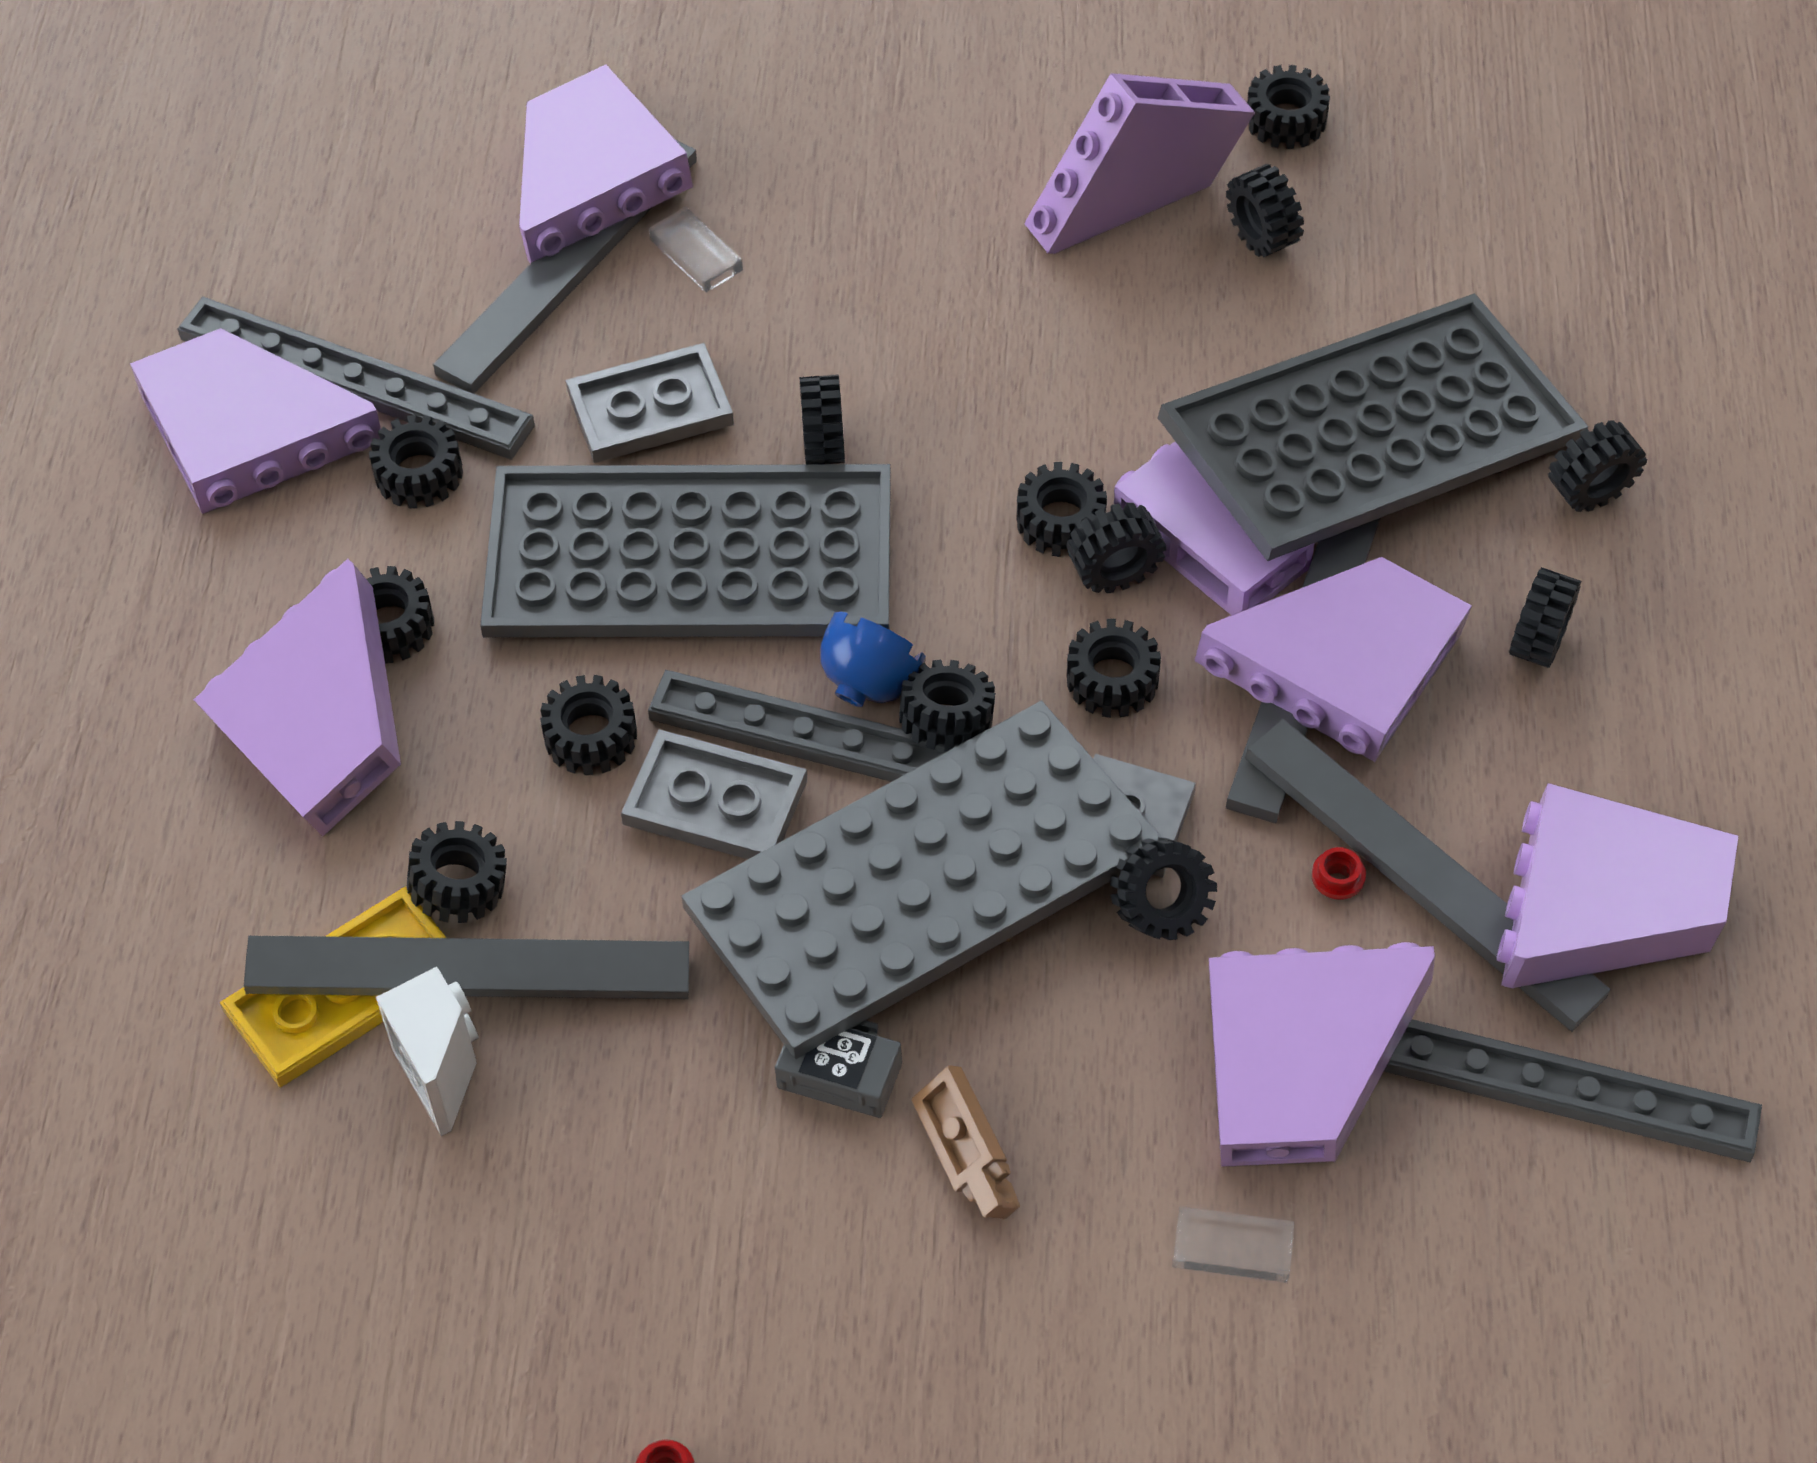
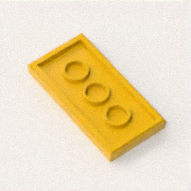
M406 886L325 936L446 938L431 917L423 913V907L421 905L417 907L411 901L412 894L408 893ZM243 987L220 1001L226 1016L279 1088L383 1023L376 997L379 995L246 994Z

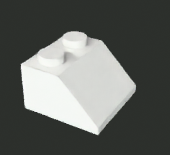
M435 967L377 996L376 1000L392 1050L442 1136L452 1130L477 1062L471 1042L478 1039V1034L467 1014L471 1012V1008L457 981L448 985L438 967Z

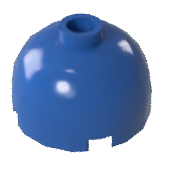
M835 612L821 643V665L825 675L838 686L835 695L857 707H863L866 700L875 703L897 700L901 697L903 680H908V675L914 671L918 673L919 666L926 661V655L921 652L915 657L911 656L909 652L913 644L879 624L861 617L857 626L844 623L848 613Z

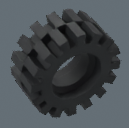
M1281 65L1273 66V74L1265 69L1260 72V78L1254 77L1251 81L1247 104L1253 109L1255 114L1248 123L1249 131L1252 135L1258 133L1257 140L1263 144L1269 138L1271 139V147L1279 148L1280 142L1286 143V149H1294L1295 142H1299L1301 147L1309 145L1310 138L1317 141L1320 138L1321 132L1325 131L1330 102L1329 87L1327 84L1322 85L1323 78L1319 74L1311 78L1312 70L1304 68L1302 73L1296 72L1297 65H1289L1288 71H1283ZM1292 104L1300 107V109L1285 110L1275 105Z
M1271 164L1262 165L1233 178L1228 182L1229 190L1226 191V198L1231 201L1227 204L1228 212L1234 215V218L1231 219L1234 227L1238 226L1240 230L1238 236L1241 241L1246 239V247L1250 251L1254 250L1255 255L1259 257H1266L1301 240L1300 237L1304 233V230L1300 227L1304 225V217L1298 214V211L1302 210L1300 202H1295L1293 197L1296 195L1293 187L1288 188V178L1285 174L1280 176L1279 169L1276 166L1271 167Z
M839 375L799 377L805 464L845 463Z
M415 415L407 416L408 424L401 425L399 419L391 421L392 431L383 426L378 431L379 439L373 438L370 444L372 451H369V458L377 488H380L381 495L386 500L392 497L393 504L400 507L406 499L409 508H417L418 501L420 500L425 501L426 507L433 506V497L435 496L444 501L449 497L447 488L455 491L459 486L458 478L462 479L463 475L462 460L455 433L452 429L447 431L446 423L441 420L434 425L433 419L430 416L424 415L422 423H417ZM415 455L434 457L430 463L419 468L410 469L399 466L402 461Z
M1608 420L1606 425L1602 422L1595 424L1591 432L1587 428L1581 431V437L1576 441L1570 439L1566 443L1568 449L1566 451L1559 450L1555 455L1557 461L1552 462L1549 466L1551 471L1548 473L1549 479L1571 508L1577 512H1582L1583 509L1586 512L1593 511L1596 504L1603 507L1608 504V499L1612 496L1616 500L1622 495L1620 491L1624 487L1630 488L1635 483L1632 478L1641 476L1644 471L1642 466L1647 464L1646 453L1621 422L1616 423L1614 420Z
M1054 462L1053 471H1049L1046 464L1037 468V476L1030 471L1025 476V484L1020 483L1018 488L1016 520L1019 534L1024 533V541L1028 545L1036 541V551L1044 554L1046 548L1051 547L1052 556L1061 557V549H1068L1067 541L1072 540L1070 534L1074 528L1083 529L1080 523L1086 517L1094 520L1097 518L1094 512L1102 508L1106 513L1107 493L1103 491V482L1100 478L1094 481V472L1088 468L1082 474H1079V464L1071 463L1069 470H1063L1062 462ZM1055 502H1067L1077 506L1080 511L1071 516L1059 517L1045 512L1043 507Z
M1119 503L1111 505V510L1108 513H1105L1103 508L1094 512L1097 518L1090 520L1086 517L1080 523L1083 529L1074 528L1070 534L1072 540L1067 541V552L1084 586L1087 589L1091 587L1092 591L1100 593L1103 588L1106 594L1114 593L1116 586H1120L1122 590L1130 588L1129 582L1136 580L1138 584L1146 579L1144 576L1145 572L1153 574L1158 569L1156 563L1163 562L1165 558L1163 552L1167 551L1166 544L1150 512H1147L1146 508L1142 505L1136 508L1134 503H1126L1123 509Z
M387 566L386 574L380 575L379 567L371 568L370 573L372 577L366 580L373 587L376 610L388 606L405 609V612L394 621L379 623L385 664L394 663L393 655L400 653L402 660H406L411 657L409 648L413 647L417 652L421 651L424 648L423 638L430 640L433 634L431 626H434V616L427 588L425 589L424 583L419 577L413 579L412 572L404 569L401 575L398 576L397 568L394 566Z
M1543 567L1539 569L1532 583L1531 591L1529 590L1526 603L1522 608L1519 622L1516 625L1509 650L1510 655L1546 668L1551 667L1567 630L1568 622L1571 619L1581 587L1580 580Z
M1107 619L1106 628H1101L1099 621L1090 623L1089 633L1082 628L1077 632L1076 641H1071L1067 656V687L1069 692L1073 691V699L1078 705L1086 700V711L1094 714L1098 706L1102 708V717L1111 718V709H1118L1120 718L1129 716V706H1132L1138 713L1144 709L1145 700L1151 703L1155 697V689L1158 690L1161 654L1160 651H1157L1158 643L1153 637L1148 640V631L1142 626L1135 633L1133 632L1134 622L1128 620L1124 621L1123 628L1116 627V619ZM1118 659L1131 665L1133 671L1122 677H1107L1095 671L1094 665L1102 660Z
M941 659L932 660V668L922 663L919 666L918 673L912 672L908 675V680H903L899 723H902L903 732L905 734L912 733L911 740L917 744L926 739V748L935 750L937 744H944V751H949L954 748V744L960 745L990 729L993 721L996 695L994 693L995 686L993 681L988 682V675L984 671L975 675L976 666L969 663L964 669L959 668V661L950 660V666H943Z
M585 675L576 676L577 685L571 687L568 680L559 683L561 694L552 689L547 695L548 704L542 703L540 710L542 718H540L545 747L548 755L552 754L553 762L559 767L565 762L568 772L575 774L578 766H582L584 775H593V766L600 765L603 774L611 771V760H614L620 766L626 761L624 751L631 754L635 748L634 739L637 740V726L633 702H630V696L624 688L620 691L618 682L612 679L604 686L603 676L594 675L592 683H586ZM588 715L602 716L609 721L603 730L590 735L576 734L569 729L575 720Z
M455 821V829L452 830L448 829L446 822L438 823L436 834L428 827L422 831L421 840L415 838L411 851H409L407 891L412 893L411 901L416 907L423 903V913L429 917L436 910L439 911V921L447 923L449 922L450 914L457 915L458 923H467L468 913H472L476 920L485 917V909L487 908L492 912L497 907L498 899L502 898L507 858H505L503 845H496L497 837L491 832L482 837L483 827L474 824L471 831L464 830L465 822ZM447 865H461L470 868L476 875L467 879H452L443 876L437 869Z
M1158 837V841L1151 838L1140 840L1141 848L1134 845L1130 846L1125 852L1131 857L1127 861L1119 859L1116 868L1122 870L1120 877L1111 876L1110 886L1117 888L1118 893L1111 894L1110 896L1112 904L1121 908L1116 912L1119 917L1130 923L1128 926L1159 940L1161 937L1169 941L1178 940V933L1187 937L1194 933L1191 926L1193 923L1203 926L1208 918L1201 914L1204 907L1213 910L1216 901L1208 898V892H1217V882L1208 878L1209 875L1215 872L1211 864L1202 861L1205 856L1200 851L1192 849L1189 845L1164 837ZM1163 868H1171L1180 879L1181 888L1176 901L1169 907L1156 909L1147 899V883L1156 871Z

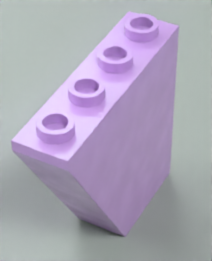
M607 65L599 67L527 102L519 227L530 264L544 256L555 255L562 248L587 236L596 235L602 229L628 217L635 216L693 187L686 151Z
M1110 73L1024 224L1047 253L1055 254L1205 189L1212 184L1255 112L1233 86L1228 83Z
M222 328L130 363L140 395L202 514L227 506L233 501L263 489L274 487L280 482L310 470L321 468L327 463L352 453L363 451L371 446L373 438L379 439L378 431L381 427L377 410L372 402Z
M1176 442L1160 447L1154 453L1151 460L1136 471L1125 473L1115 486L1114 504L1119 503L1122 509L1126 503H1134L1136 508L1139 505L1144 506L1147 512H1150L1166 544L1167 551L1163 552L1165 555L1164 560L1230 615L1269 601L1310 567L1314 544L1267 561Z
M1379 557L1207 625L1201 634L1195 662L1204 666L1212 675L1226 678L1249 691L1257 700L1264 703H1273L1292 713L1300 724L1308 728H1315L1340 742L1346 750L1355 754H1361L1375 762L1461 635L1472 605L1389 560Z
M349 559L343 562L337 569L327 573L321 583L299 604L290 607L276 625L260 639L252 642L245 649L242 656L222 674L212 678L205 689L193 699L302 817L322 836L330 831L401 765L373 587Z
M1548 783L1540 802L1530 801L1523 821L1522 832L1530 834L1529 844H1521L1514 866V874L1522 876L1520 887L1513 886L1506 907L1505 917L1514 919L1512 931L1505 929L1497 953V961L1505 963L1501 985L1516 988L1710 952L1727 921L1738 836Z
M1404 942L1391 945L1388 949L1364 950L1359 946L1346 945L1337 947L1331 952L1311 953L1299 948H1289L1272 955H1251L1244 951H1232L1223 954L1221 957L1209 958L1221 1167L1336 1161L1432 982L1435 959L1434 946L1419 947L1417 944Z

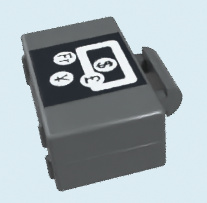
M865 1020L796 1060L787 1047L783 1045L775 1065L777 1088L881 1118L902 1066L901 1043L878 1036V1023Z

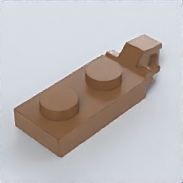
M948 1065L913 1096L911 1101L954 1190L963 1192L970 1202L974 1201L977 1203L984 1218L993 1217L1004 1220L1020 1207L1014 1188L1006 1179L1011 1173L1009 1165L1006 1163L1007 1159L962 1067Z

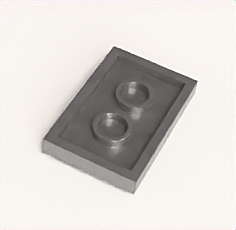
M705 343L566 380L568 395L594 463L734 425L732 409Z
M659 729L621 812L623 825L750 859L783 841L806 786L807 769Z

